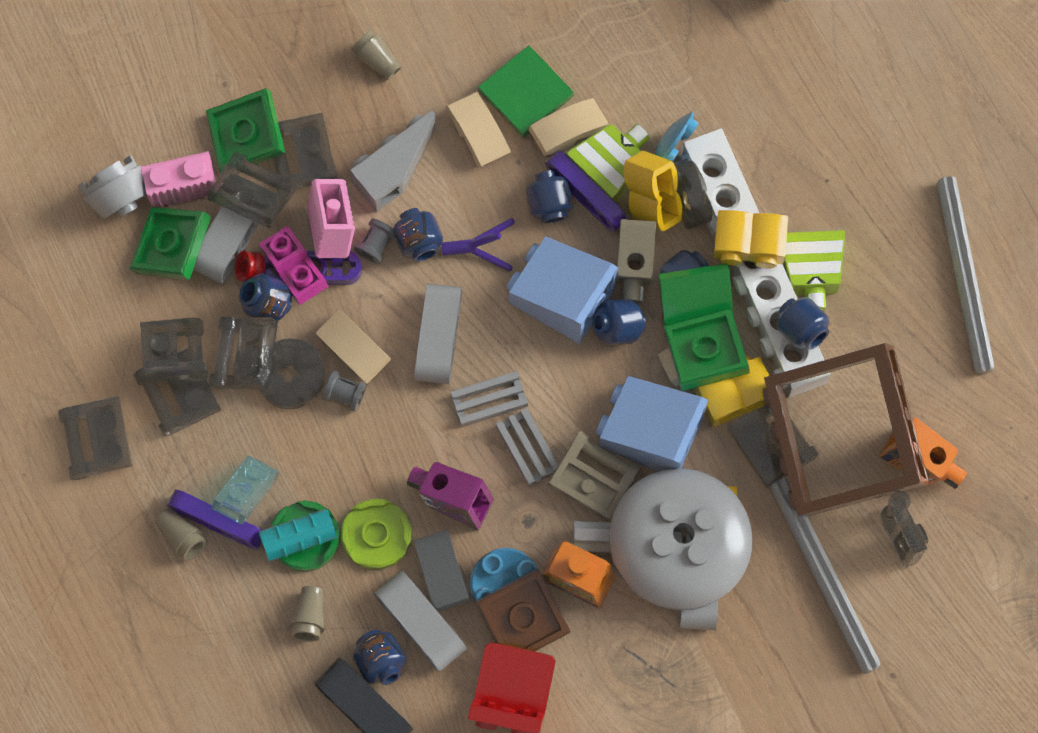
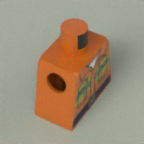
M914 417L913 422L929 485L941 480L953 489H956L967 474L966 471L953 463L954 458L958 454L957 448ZM892 433L878 457L903 472L894 434Z
M562 541L554 548L542 572V576L547 584L598 609L601 608L615 580V575L609 562L567 541Z

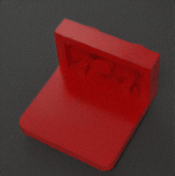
M494 642L488 643L484 648L475 697L470 706L468 719L476 721V726L489 730H496L497 726L510 728L511 733H540L556 663L555 658L545 653Z

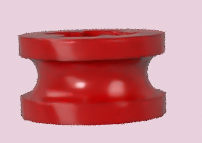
M241 251L235 260L234 270L236 278L241 282H245L256 274H264L265 259L263 255L259 252Z

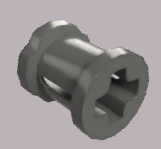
M371 219L368 223L370 227L361 243H356L354 249L361 257L372 263L380 264L383 260L381 255L390 239H395L394 229L380 220Z
M333 371L326 384L322 399L325 401L335 400L350 406V410L356 412L363 399L367 385L362 381L358 384L342 378L339 372Z

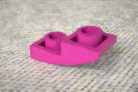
M288 226L259 243L264 255L280 279L288 286L292 296L299 305L329 287L326 279L308 257L305 248Z

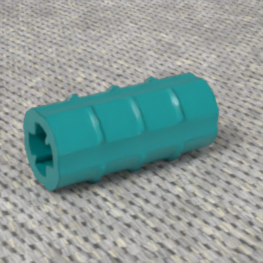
M327 508L315 513H309L297 519L292 518L291 521L275 524L274 527L259 531L269 561L284 556L287 557L289 554L301 550L304 551L307 548L318 544L321 545L324 542L337 538Z

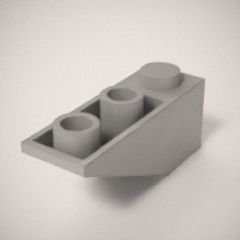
M430 111L425 116L422 114L416 116L408 123L406 130L398 136L393 134L387 137L380 144V149L370 156L368 154L361 156L353 164V169L350 170L352 182L376 212L404 193L436 128L435 113L433 111Z

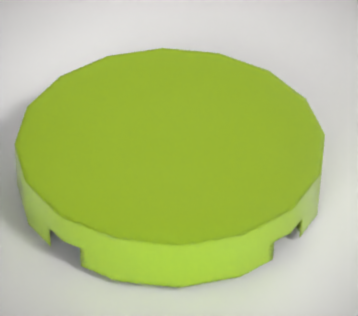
M369 499L358 503L345 517L341 526V541L346 554L355 564L368 570H383L396 565L406 555L411 545L412 529L407 515L401 508L385 499Z

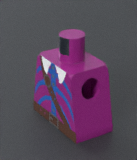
M434 462L429 472L415 466L407 479V486L419 490V494L426 506L478 531L494 501L483 479L439 462Z

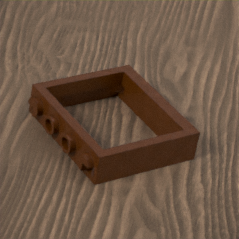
M883 343L764 377L766 387L763 388V398L767 407L772 409L774 421L771 422V430L775 441L780 442L783 454L779 458L780 467L784 476L789 478L791 490L788 491V499L793 511H797L798 516L809 517L929 485L893 345ZM875 360L904 476L811 501L783 386Z

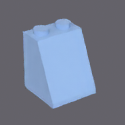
M545 236L540 245L534 243L525 258L527 265L522 273L516 271L510 279L506 288L509 290V303L580 345L592 326V319L599 304L608 300L615 290L618 267Z
M628 376L624 386L617 384L612 394L610 403L614 404V408L610 416L603 415L598 425L596 434L600 435L599 447L656 472L682 468L704 418L708 399Z

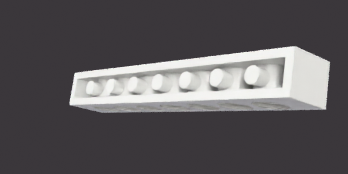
M722 128L684 142L679 161L685 175L691 174L695 183L692 186L693 194L698 205L704 204L708 213L705 219L712 236L716 235L717 214L719 210L759 213ZM710 167L715 168L720 172V175L709 177L705 175L703 170ZM725 197L730 199L734 205L724 208L716 200ZM742 261L741 265L731 266L735 277H732L733 286L739 297L744 296L747 302V318L753 328L758 327L762 339H759L762 353L766 359H772L776 369L773 370V375L824 361L819 346L812 350L808 348L797 349L770 325L772 320L779 319L780 314L778 311L787 300L791 298L798 300L783 265L777 264V267L771 269L760 267L750 269ZM762 288L769 289L774 294V298L770 300L761 299L756 291ZM794 350L800 354L802 360L790 362L785 358L784 352ZM831 373L784 385L783 389H785L788 398L827 384Z

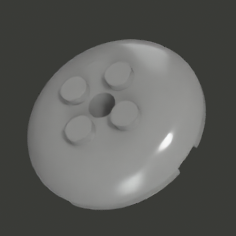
M683 468L666 469L642 478L623 495L610 523L609 546L615 567H617L621 576L628 583L627 586L638 596L663 608L693 610L708 606L722 598L740 581L751 557L752 530L749 517L741 501L724 483L713 476L697 470ZM684 528L689 533L691 542L687 544L677 542L674 539L673 531Z

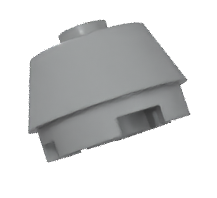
M132 155L123 160L126 164L125 166L118 161L92 177L93 179L89 180L92 185L88 186L86 181L78 185L84 197L82 201L103 219L115 213H118L120 218L138 208L136 201L147 195L141 170L142 165L138 166Z

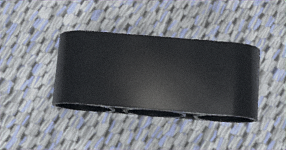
M340 657L313 683L363 733H410L413 730L411 725Z

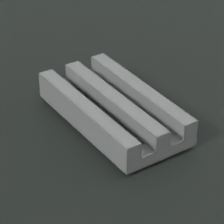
M518 371L451 391L461 427L528 407V401L525 397ZM512 383L514 385L513 387L503 389L461 403V399L474 396L486 391H490L502 386H506ZM517 394V400L465 416V410Z
M527 408L521 410L517 415L509 416L503 422L496 423L499 434L528 486L555 473L559 465ZM524 420L549 468L545 469L520 425L521 421ZM513 427L536 468L537 474L532 476L507 431L508 428Z

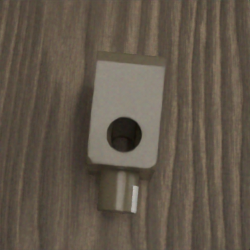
M621 219L616 282L623 283L622 299L633 300L636 303L643 302L644 285L651 284L656 222ZM629 262H639L641 264V269H631L629 267Z

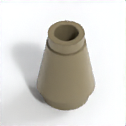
M371 30L366 32L352 47L357 60L383 76L387 81L402 67L379 34L375 35Z
M172 509L163 511L157 517L155 523L159 526V529L177 557L191 560L204 549L206 540L203 538V532Z
M315 586L302 587L289 623L291 636L294 639L315 642L319 640L320 634L324 632L323 590Z

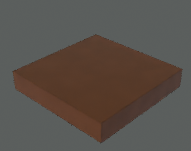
M538 568L474 601L494 642L498 644L537 651L571 633Z

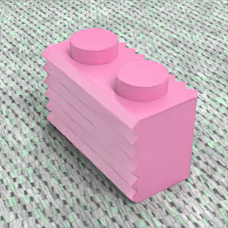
M209 151L141 166L145 189L151 207L159 206L163 208L165 205L170 207L172 203L174 205H177L178 202L183 204L185 200L190 202L191 199H194L196 201L198 197L201 199L205 196L210 198L212 194L217 196L219 193Z
M314 179L311 181L312 186H310L307 210L315 254L318 258H347L350 254L355 226H353L354 221H352L353 216L346 181L343 179Z

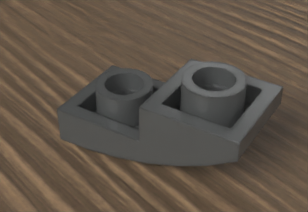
M448 529L414 540L434 608L439 612L469 602L470 598L464 575L458 564L454 544Z

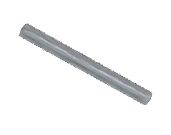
M953 176L943 177L939 179L937 187L974 371L976 374H986L993 371L994 361L957 180Z
M782 478L775 481L771 485V491L861 671L865 674L876 670L880 666V661L808 517L798 516L797 511H793L788 499V491L791 490L789 479Z

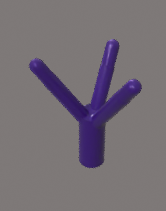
M510 218L473 239L442 242L443 256L472 253L496 266L511 271L513 269L512 265L477 247L499 240L501 238L499 232L512 226L515 220Z

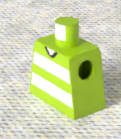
M611 124L571 149L566 155L617 204L628 189L624 180L625 160L641 152L639 149L650 137L638 124H635L625 135Z
M845 230L788 232L786 236L785 259L782 265L796 296L804 295V297L812 299L823 311L826 310L825 294L837 293L841 283Z

